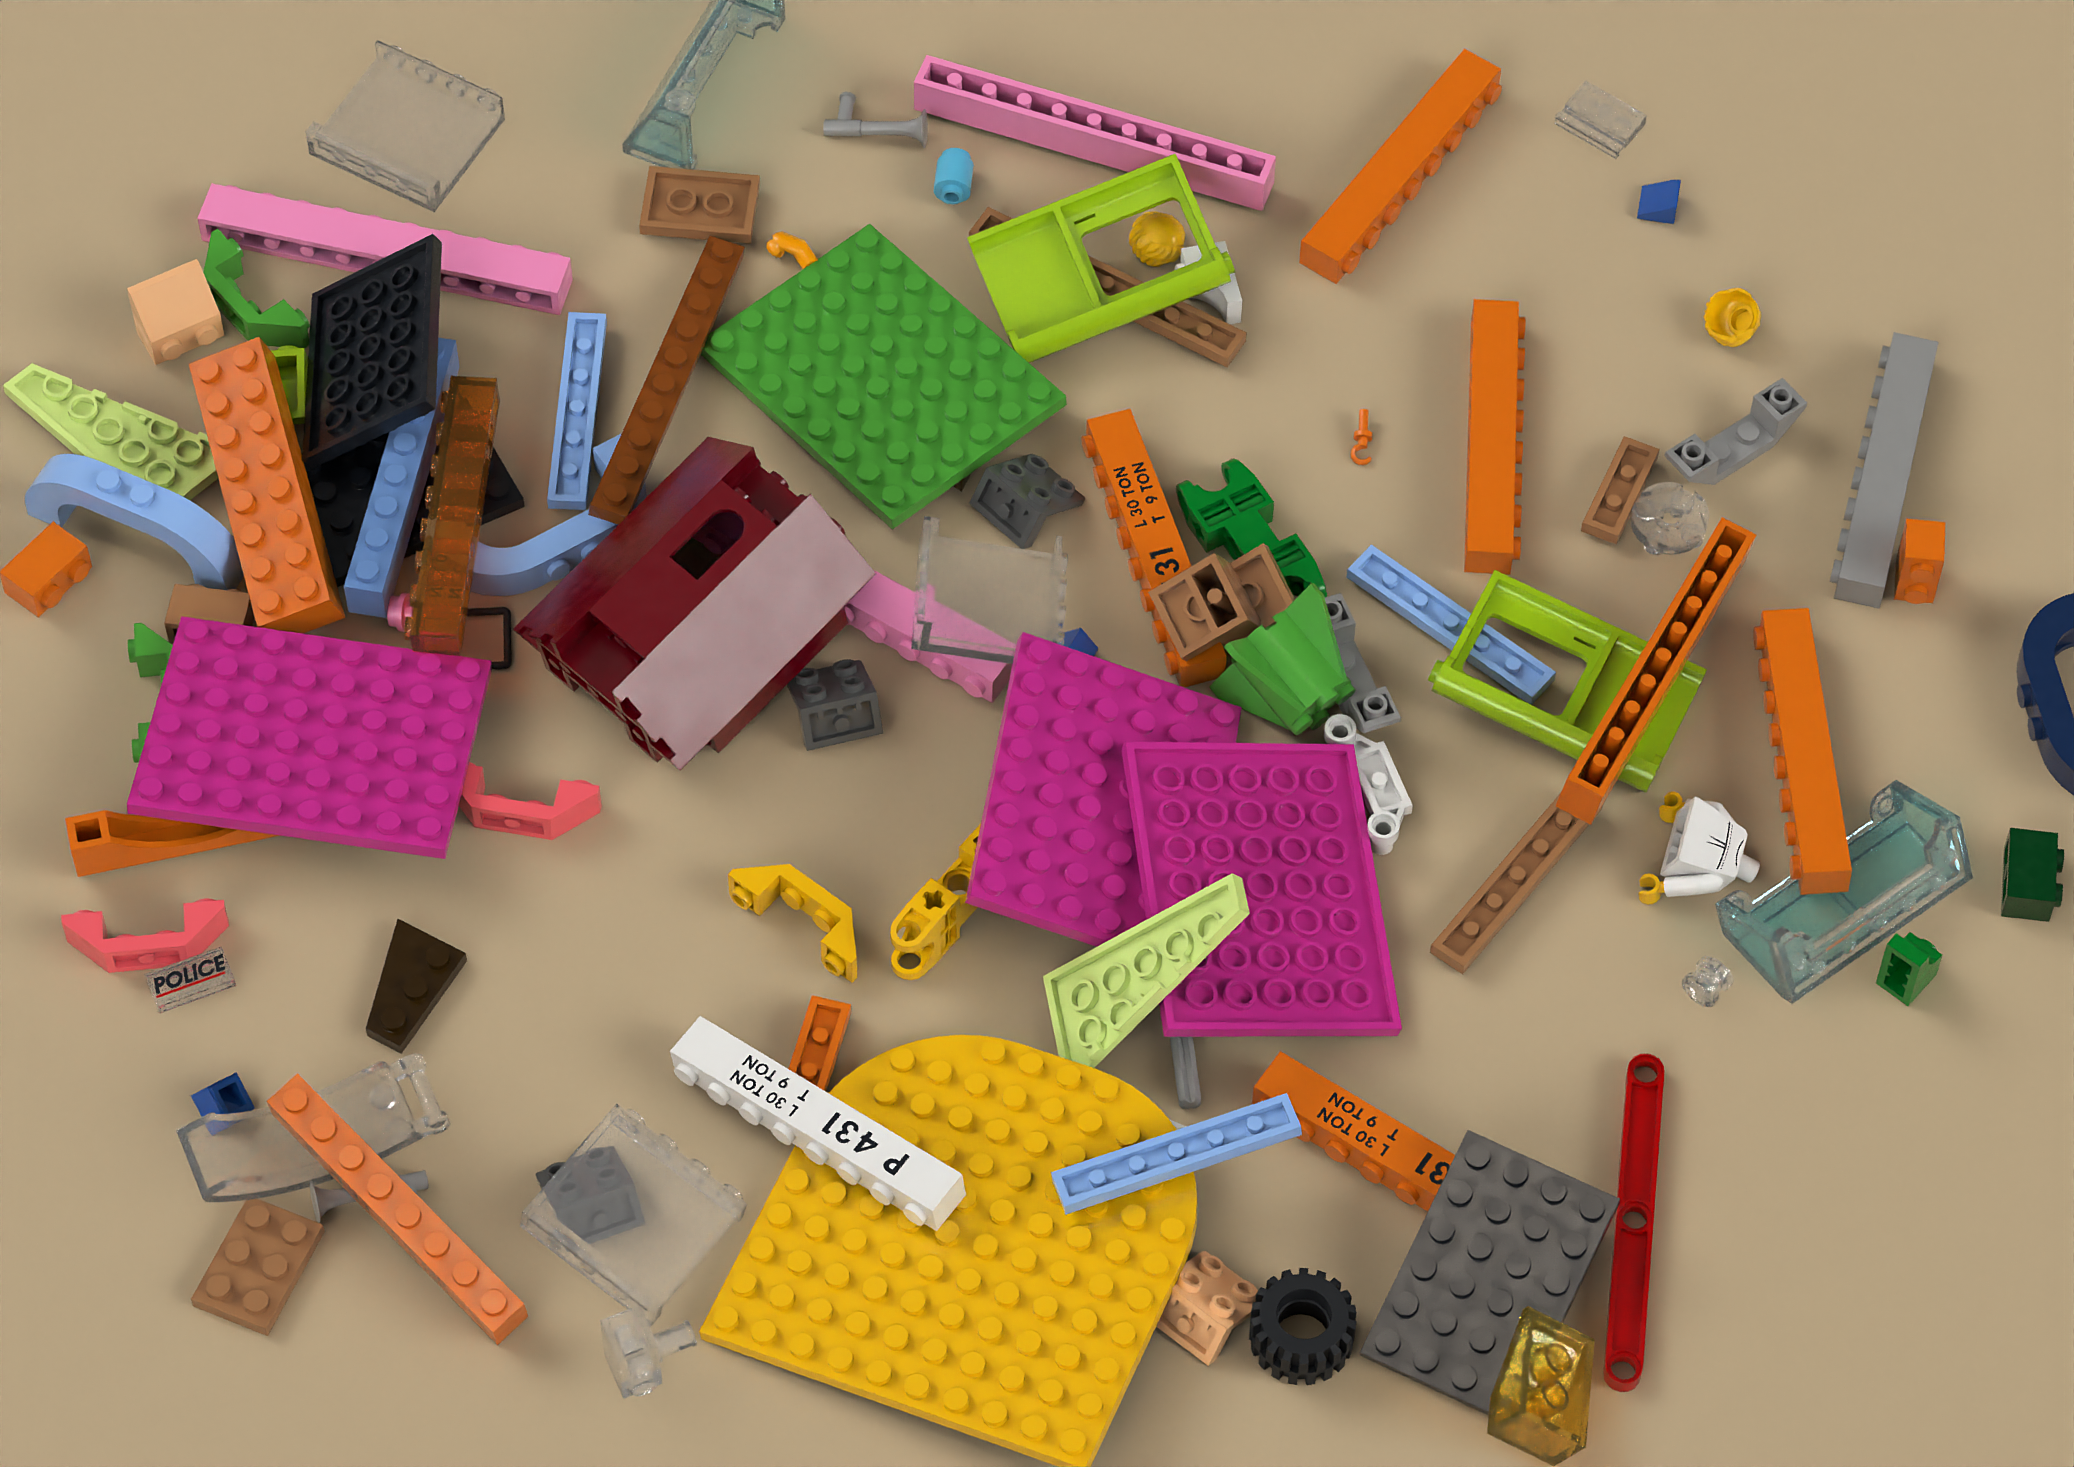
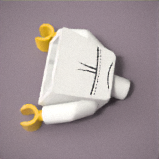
M1674 791L1664 796L1665 805L1659 807V816L1664 822L1674 823L1660 875L1664 876L1665 879L1664 881H1659L1657 876L1650 873L1644 874L1640 878V887L1654 888L1651 891L1643 890L1638 892L1639 900L1642 903L1648 905L1656 903L1660 899L1661 893H1665L1667 897L1715 893L1721 891L1735 880L1736 877L1748 883L1754 880L1759 871L1760 862L1743 854L1748 834L1743 827L1734 821L1721 803L1704 801L1698 797L1682 802L1681 795Z

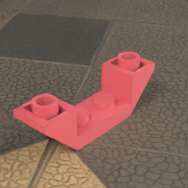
M471 762L468 765L459 807L475 828L548 840L559 837L599 814L602 807L600 786L593 785L585 780L568 781L560 779L553 806H548L536 800H529L527 802L511 800L499 794L484 795L486 786L483 767L476 766Z
M209 898L199 899L192 903H183V932L163 930L152 935L134 936L122 934L108 939L102 911L79 910L73 914L61 915V922L67 942L108 973L191 965L229 927L224 900Z

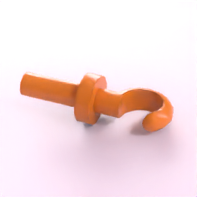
M1367 409L1359 410V430H1356L1353 439L1358 444L1353 446L1350 453L1351 459L1358 465H1366L1371 462L1370 456L1363 460L1355 456L1357 451L1367 449L1368 442L1373 438V433L1368 430L1369 411Z

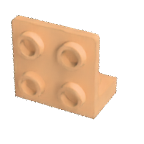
M1202 1251L1185 1263L1177 1283L1172 1288L1171 1296L1156 1327L1209 1366L1218 1358L1232 1329L1251 1316L1252 1304L1256 1301L1258 1290L1251 1282L1242 1279L1226 1267L1219 1258L1206 1251Z

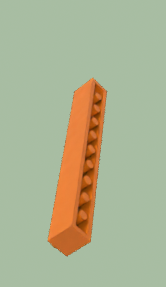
M1723 517L1721 518L1567 777L1556 807L1590 825L1592 824L1744 565L1757 534Z

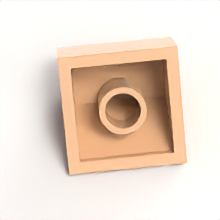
M197 259L127 288L137 334L155 365L167 360L176 359L185 352L202 345L211 344L216 339L225 336L220 312Z

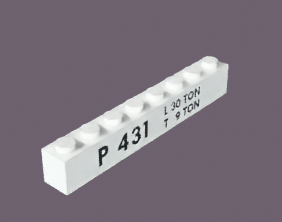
M701 1016L670 1050L675 1068L674 1073L682 1082L689 1086L698 1085L706 1090L709 1097L716 1103L723 1106L727 1103L737 1109L740 1115L753 1125L760 1123L770 1129L772 1134L783 1144L790 1145L793 1143L804 1150L806 1156L816 1164L823 1165L825 1163L834 1168L844 1181L851 1185L858 1183L865 1187L880 1203L884 1205L893 1204L901 1209L904 1215L916 1225L922 1226L925 1224L937 1231L966 1196L963 1175Z

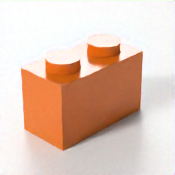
M1906 518L1895 561L1894 600L1907 601L1912 604L1933 603L1944 564L1945 522Z
M53 521L0 570V578L5 594L39 618L48 608L56 606L70 587L75 583L81 582L92 568L88 547Z

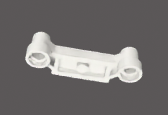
M1343 714L1333 715L1325 723L1324 739L1327 744H1354L1362 796L1371 815L1367 826L1371 849L1378 855L1388 854L1393 849V844L1399 836V828L1404 815L1412 813L1413 805L1384 741L1375 743L1356 733V724L1349 716Z

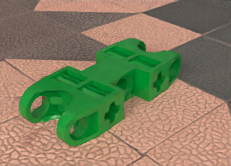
M1233 458L1222 463L1221 470L1227 486L1222 490L1215 492L1206 491L1198 484L1194 486L1189 480L1176 485L1177 499L1185 521L1206 553L1223 545L1232 559L1236 560L1264 543L1269 547L1293 595L1299 596L1310 584L1314 583L1324 594V597H1327L1325 583L1317 563L1298 535L1295 533L1279 541L1268 526V523L1273 521L1274 501L1257 477L1239 460Z

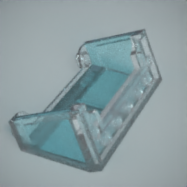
M711 0L622 143L623 153L660 167L694 170L698 163L697 155L693 153L691 115L696 107V99L737 33L754 39L756 31L765 26H771V30L778 32L785 21V0Z
M1895 780L1872 798L1869 810L1871 820L1847 836L1852 867L1848 892L1800 895L1798 879L1792 880L1791 875L1754 901L1745 891L1736 890L1715 903L1723 935L1782 998L1793 1004L1973 878L1962 824L1958 815Z

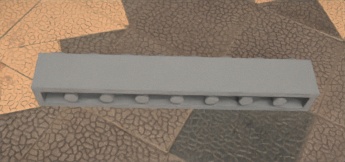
M1894 332L1891 346L1883 345L1878 368L1885 369L1883 377L1876 375L1871 398L1878 399L1877 407L1869 405L1864 428L1872 430L1870 437L1862 436L1858 458L1865 460L1863 468L1855 467L1851 489L1858 490L1856 499L1848 498L1844 520L1851 521L1849 530L1841 529L1837 551L1844 552L1842 561L1834 560L1830 582L1837 583L1834 599L1880 609L1937 352V341Z

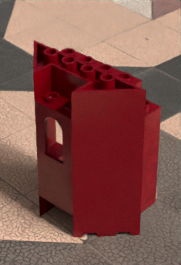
M707 437L513 628L517 634L540 652L548 671L573 692L579 687L584 689L624 723L628 737L633 743L657 763L664 757L679 771L706 744L719 753L848 624L844 607L876 575L874 570L847 539L843 527L835 519L829 517L811 493L808 496L804 494L797 496L790 491L788 483L780 474L775 471L768 473L760 466L761 462L756 456L754 447L713 437ZM722 512L735 513L744 522L742 536L698 580L672 559L713 516Z

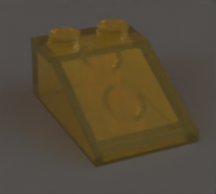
M1529 1306L1524 1308L1490 1397L1487 1434L1552 1466H1556L1586 1448L1595 1339Z

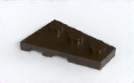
M397 919L366 1025L367 1036L402 1054L467 962L466 953Z

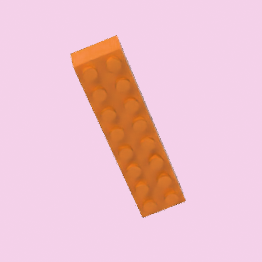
M256 337L189 363L257 627L304 634L346 618L305 465L302 461L301 450L275 355L260 337Z

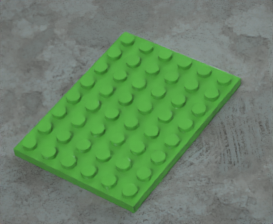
M871 224L859 230L820 257L818 261L810 264L711 332L701 352V356L892 530L1067 405L1066 395Z

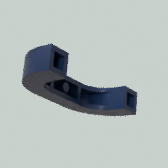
M2074 593L2050 602L2032 619L2021 646L2016 673L2018 682L2017 699L2020 707L2026 708L2029 717L2027 726L2030 739L2037 741L2042 759L2050 774L2064 789L2074 795V716L2055 662V657L2059 653L2074 647Z

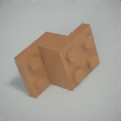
M1264 543L1231 563L1213 553L1148 592L1181 659L1186 662L1219 642L1226 645L1230 641L1246 638L1260 625H1263L1264 628L1275 625L1276 622L1272 617L1284 611L1295 600L1269 547Z

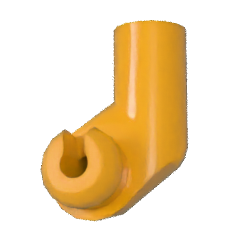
M783 231L773 234V239L769 240L766 244L769 253L776 256V258L782 257L785 252L793 255L802 269L818 261V258L805 240Z

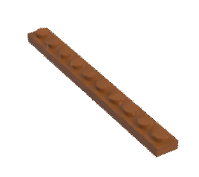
M709 236L591 501L588 515L619 525L632 512L743 259L744 246Z

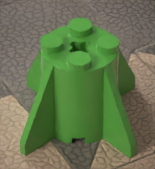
M1314 583L1310 584L1284 611L1272 617L1276 622L1275 625H1270L1266 628L1260 625L1246 638L1228 642L1224 648L1232 656V664L1209 686L1218 699L1242 707L1243 710L1282 726L1295 735H1299L1308 727L1312 730L1320 727L1330 717L1327 711L1335 703L1338 705L1344 703L1356 691L1345 673L1324 594Z

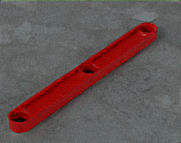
M1648 1053L1639 1054L1632 1058L1628 1065L1625 1081L1617 1198H1620V1204L1615 1213L1603 1368L1605 1382L1610 1388L1619 1392H1628L1636 1388L1641 1379L1644 1363L1665 1073L1661 1060ZM1639 1067H1649L1656 1073V1078L1651 1082H1642L1636 1078L1634 1071ZM1629 1212L1640 1213L1645 1218L1646 1224L1640 1228H1631L1624 1223L1623 1216ZM1617 1362H1626L1633 1367L1635 1374L1629 1379H1620L1613 1374L1611 1367Z

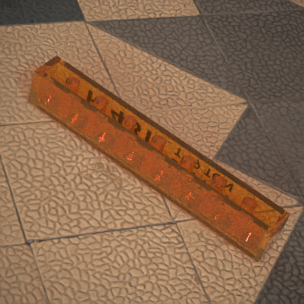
M451 376L449 390L442 391L441 413H445L444 422H438L436 426V445H440L438 454H432L430 470L431 477L435 478L433 486H427L425 505L426 509H429L428 518H422L420 527L421 542H424L423 551L416 552L415 573L419 574L418 584H412L410 589V607H414L412 617H406L404 628L405 640H411L413 652L461 656L500 404L497 378Z

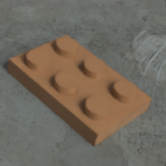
M649 166L639 224L640 234L708 240L709 236H713L728 242L751 244L760 190V175Z
M248 1195L191 1298L192 1305L268 1336L325 1232L323 1224Z

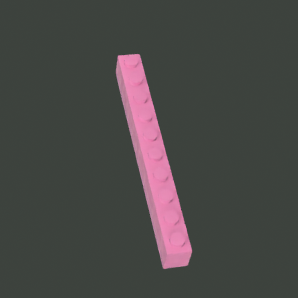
M926 55L914 80V110L923 112L925 109L928 114L1126 172L1133 171L1176 153L1192 191L1262 211L1274 184L1276 156L950 61Z
M212 183L197 218L202 241L210 242L211 232L219 229L227 239L233 238L241 249L350 272H357L434 234L442 242L441 291L556 315L561 314L573 280L571 259L555 252L545 253L527 249L521 245H507L492 242L482 237L463 236L448 230L439 231L420 227L410 222L401 223L386 220L376 215L367 216L348 212L342 208L314 205L304 200L295 201L276 197L270 193L242 190L232 185L223 186Z
M718 513L692 538L703 543L712 553L724 554L742 536L744 522L735 513ZM874 570L876 575L844 607L848 620L847 625H852L861 630L872 641L884 643L897 650L906 660L917 661L928 667L937 677L949 679L959 684L970 695L977 698L982 697L993 703L1010 680L1016 647Z

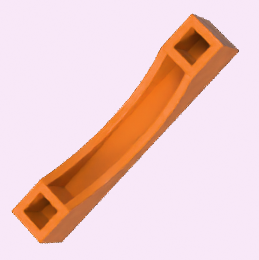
M108 810L65 818L70 849L78 877L280 836L140 815L121 814Z

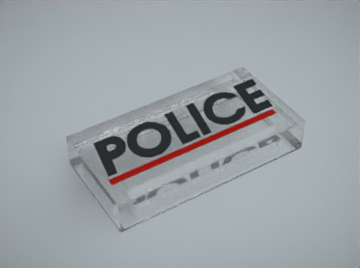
M222 947L144 974L159 1014L236 986Z

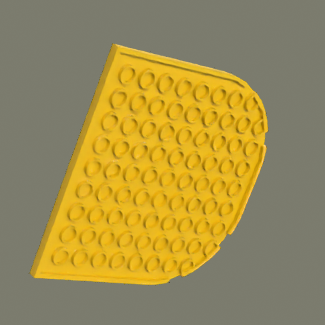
M982 1035L937 1036L907 1043L877 1055L853 1070L828 1093L963 1175L966 1196L940 1228L935 1231L925 1224L922 1226L914 1224L904 1215L901 1209L893 1204L884 1205L871 1195L868 1189L860 1184L851 1185L847 1183L829 1165L825 1163L823 1165L816 1164L806 1156L804 1150L795 1145L699 1330L701 1340L1058 1467H1091L1192 1248L1197 1227L1198 1202L1194 1172L1066 1215L1053 1184L1051 1172L1175 1131V1126L1155 1103L1123 1080L1098 1069L1002 1038Z

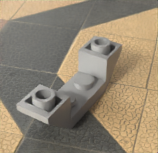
M1781 378L1753 396L1750 414L1706 442H1703L1696 434H1693L1666 451L1665 457L1689 482L1715 485L1773 448L1805 410L1807 402Z
M1338 593L1325 597L1346 676L1351 680L1352 686L1356 689L1355 693L1348 700L1339 705L1342 714L1352 718L1356 724V729L1362 733L1400 722L1401 717L1387 687L1384 686L1377 689L1354 641L1356 623L1342 594Z

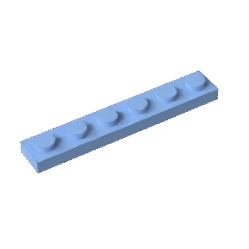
M568 312L547 496L548 509H587L607 327L606 314Z
M1370 545L1347 569L1346 578L1452 651L1471 615L1470 612L1373 545ZM1487 624L1484 625L1466 660L1531 705L1555 681L1556 672Z
M1285 1093L1053 1171L1051 1176L1064 1212L1067 1215L1302 1135V1129L1288 1094Z

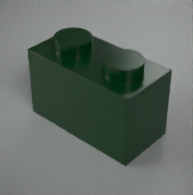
M2019 828L2009 829L2003 855L2001 916L2049 922L2053 908H2060L2063 884L2056 883L2057 873H2061L2063 869L2064 849H2058V833Z

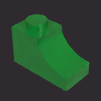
M1911 932L1904 938L1896 933L1886 945L1876 984L1909 1006L1937 975L1942 954L1937 951L1931 942L1926 939H1920Z

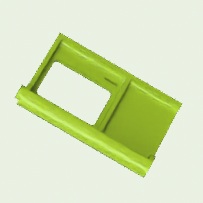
M1494 570L1450 655L1447 656L1444 662L1436 661L1428 681L1434 683L1431 691L1578 760L1648 641ZM1488 619H1499L1586 662V668L1562 714L1552 715L1463 671V665ZM1687 660L1618 780L1647 793L1707 669Z

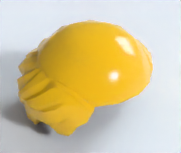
M1152 211L1142 214L1135 220L1132 225L1133 229L1129 233V245L1132 247L1133 254H1136V257L1140 258L1142 263L1152 267H1159L1166 263L1177 261L1181 256V248H1184L1185 231L1182 224L1175 217L1166 213Z
M1742 288L1719 291L1710 297V301L1706 303L1707 309L1704 311L1705 315L1703 316L1706 322L1705 329L1712 338L1723 346L1738 347L1744 344L1760 326L1761 311L1759 305L1752 298V295Z

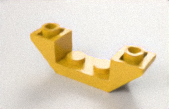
M791 864L737 868L729 872V895L737 906L744 910L749 908L761 916L781 895L788 906L795 910H803L812 917L814 923L820 929L828 932L820 941L821 961L824 967L831 974L838 977L842 975L851 983L857 979V956L851 907Z

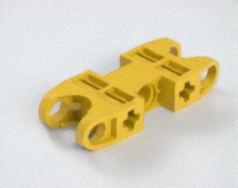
M980 825L959 846V858L938 881L930 878L894 919L890 930V939L895 947L891 956V967L898 977L905 980H915L924 976L960 938V927L978 908L965 903ZM963 890L966 893L962 895H956L953 893V891ZM906 927L905 932L902 938L900 939L897 933L901 928ZM908 953L917 955L921 960L920 964L913 969L901 967L898 961Z

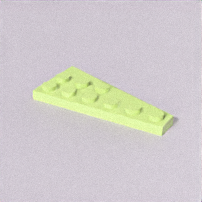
M33 363L3 385L5 394L74 454L106 463L175 492L188 500L193 499L218 479L207 434L189 432L178 427L177 422L126 401L123 404L107 398V394L97 389L89 391L74 385L72 379Z
M1231 873L1044 975L1043 980L1059 1057L1095 1068L1250 914L1242 878Z

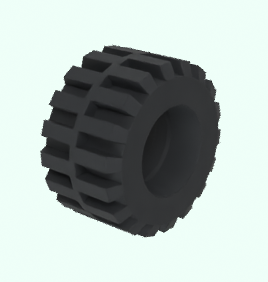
M1299 1268V1274L1294 1275L1291 1269L1283 1271L1280 1280L1275 1276L1267 1280L1266 1289L1261 1287L1257 1292L1256 1301L1253 1302L1251 1309L1249 1340H1251L1253 1356H1259L1258 1364L1264 1370L1269 1367L1272 1368V1377L1280 1380L1282 1375L1288 1377V1383L1297 1385L1298 1379H1305L1306 1385L1315 1384L1316 1377L1319 1376L1323 1381L1332 1378L1333 1369L1339 1372L1345 1366V1359H1349L1352 1353L1357 1323L1356 1307L1351 1305L1352 1296L1349 1291L1344 1290L1340 1292L1341 1282L1336 1278L1329 1282L1326 1280L1325 1272L1317 1270L1316 1275L1308 1274L1309 1268ZM1302 1314L1314 1317L1323 1324L1326 1330L1317 1337L1300 1339L1285 1332L1280 1323L1290 1316Z

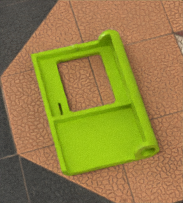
M1176 153L967 237L1010 344L1028 363L1231 282L1230 274L1235 273V268L1228 252L1220 253L1214 243ZM1168 201H1177L1182 208L1202 254L1200 260L1115 295H1106L1082 243V238L1086 234Z

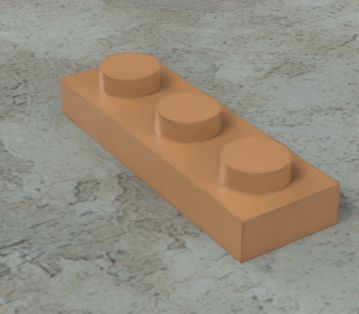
M1626 436L1623 437L1582 522L1581 532L1617 545L1654 468L1660 449Z

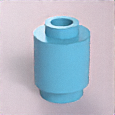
M949 148L943 151L937 160L933 191L935 196L944 203L954 205L964 202L970 197L974 164L967 151L960 148Z

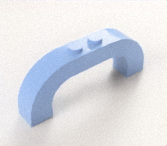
M621 434L593 448L595 470L601 479ZM645 483L633 510L646 498ZM588 509L520 545L496 548L476 540L458 516L425 533L428 556L441 573H445V577L451 582L460 580L464 583L463 589L482 595L510 596L525 593L541 587L552 580L556 581L564 578L618 524L588 515ZM438 558H445L448 560V564L440 566L436 564V560ZM439 560L438 563L444 564L446 561ZM453 572L465 575V577H455V579H452ZM455 583L459 587L462 586L461 583Z
M77 454L53 456L47 461L25 494V505L28 515L51 524L54 521L63 527L76 506H81L165 542L187 561L192 570L195 584L220 590L236 589L244 577L234 537L212 515L175 492L101 461Z

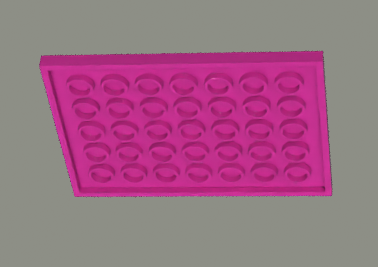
M181 616L128 797L127 812L128 814L446 859L492 672V660Z
M1022 632L1016 644L965 903L1096 947L1147 920L1121 749L1126 741L1236 743L1242 707Z
M1126 741L1121 750L1146 919L1164 911L1231 873L1241 877L1243 880L1250 912L1159 1003L1164 1037L1398 1036L1402 1030L1370 837L1367 831V820L1354 744Z

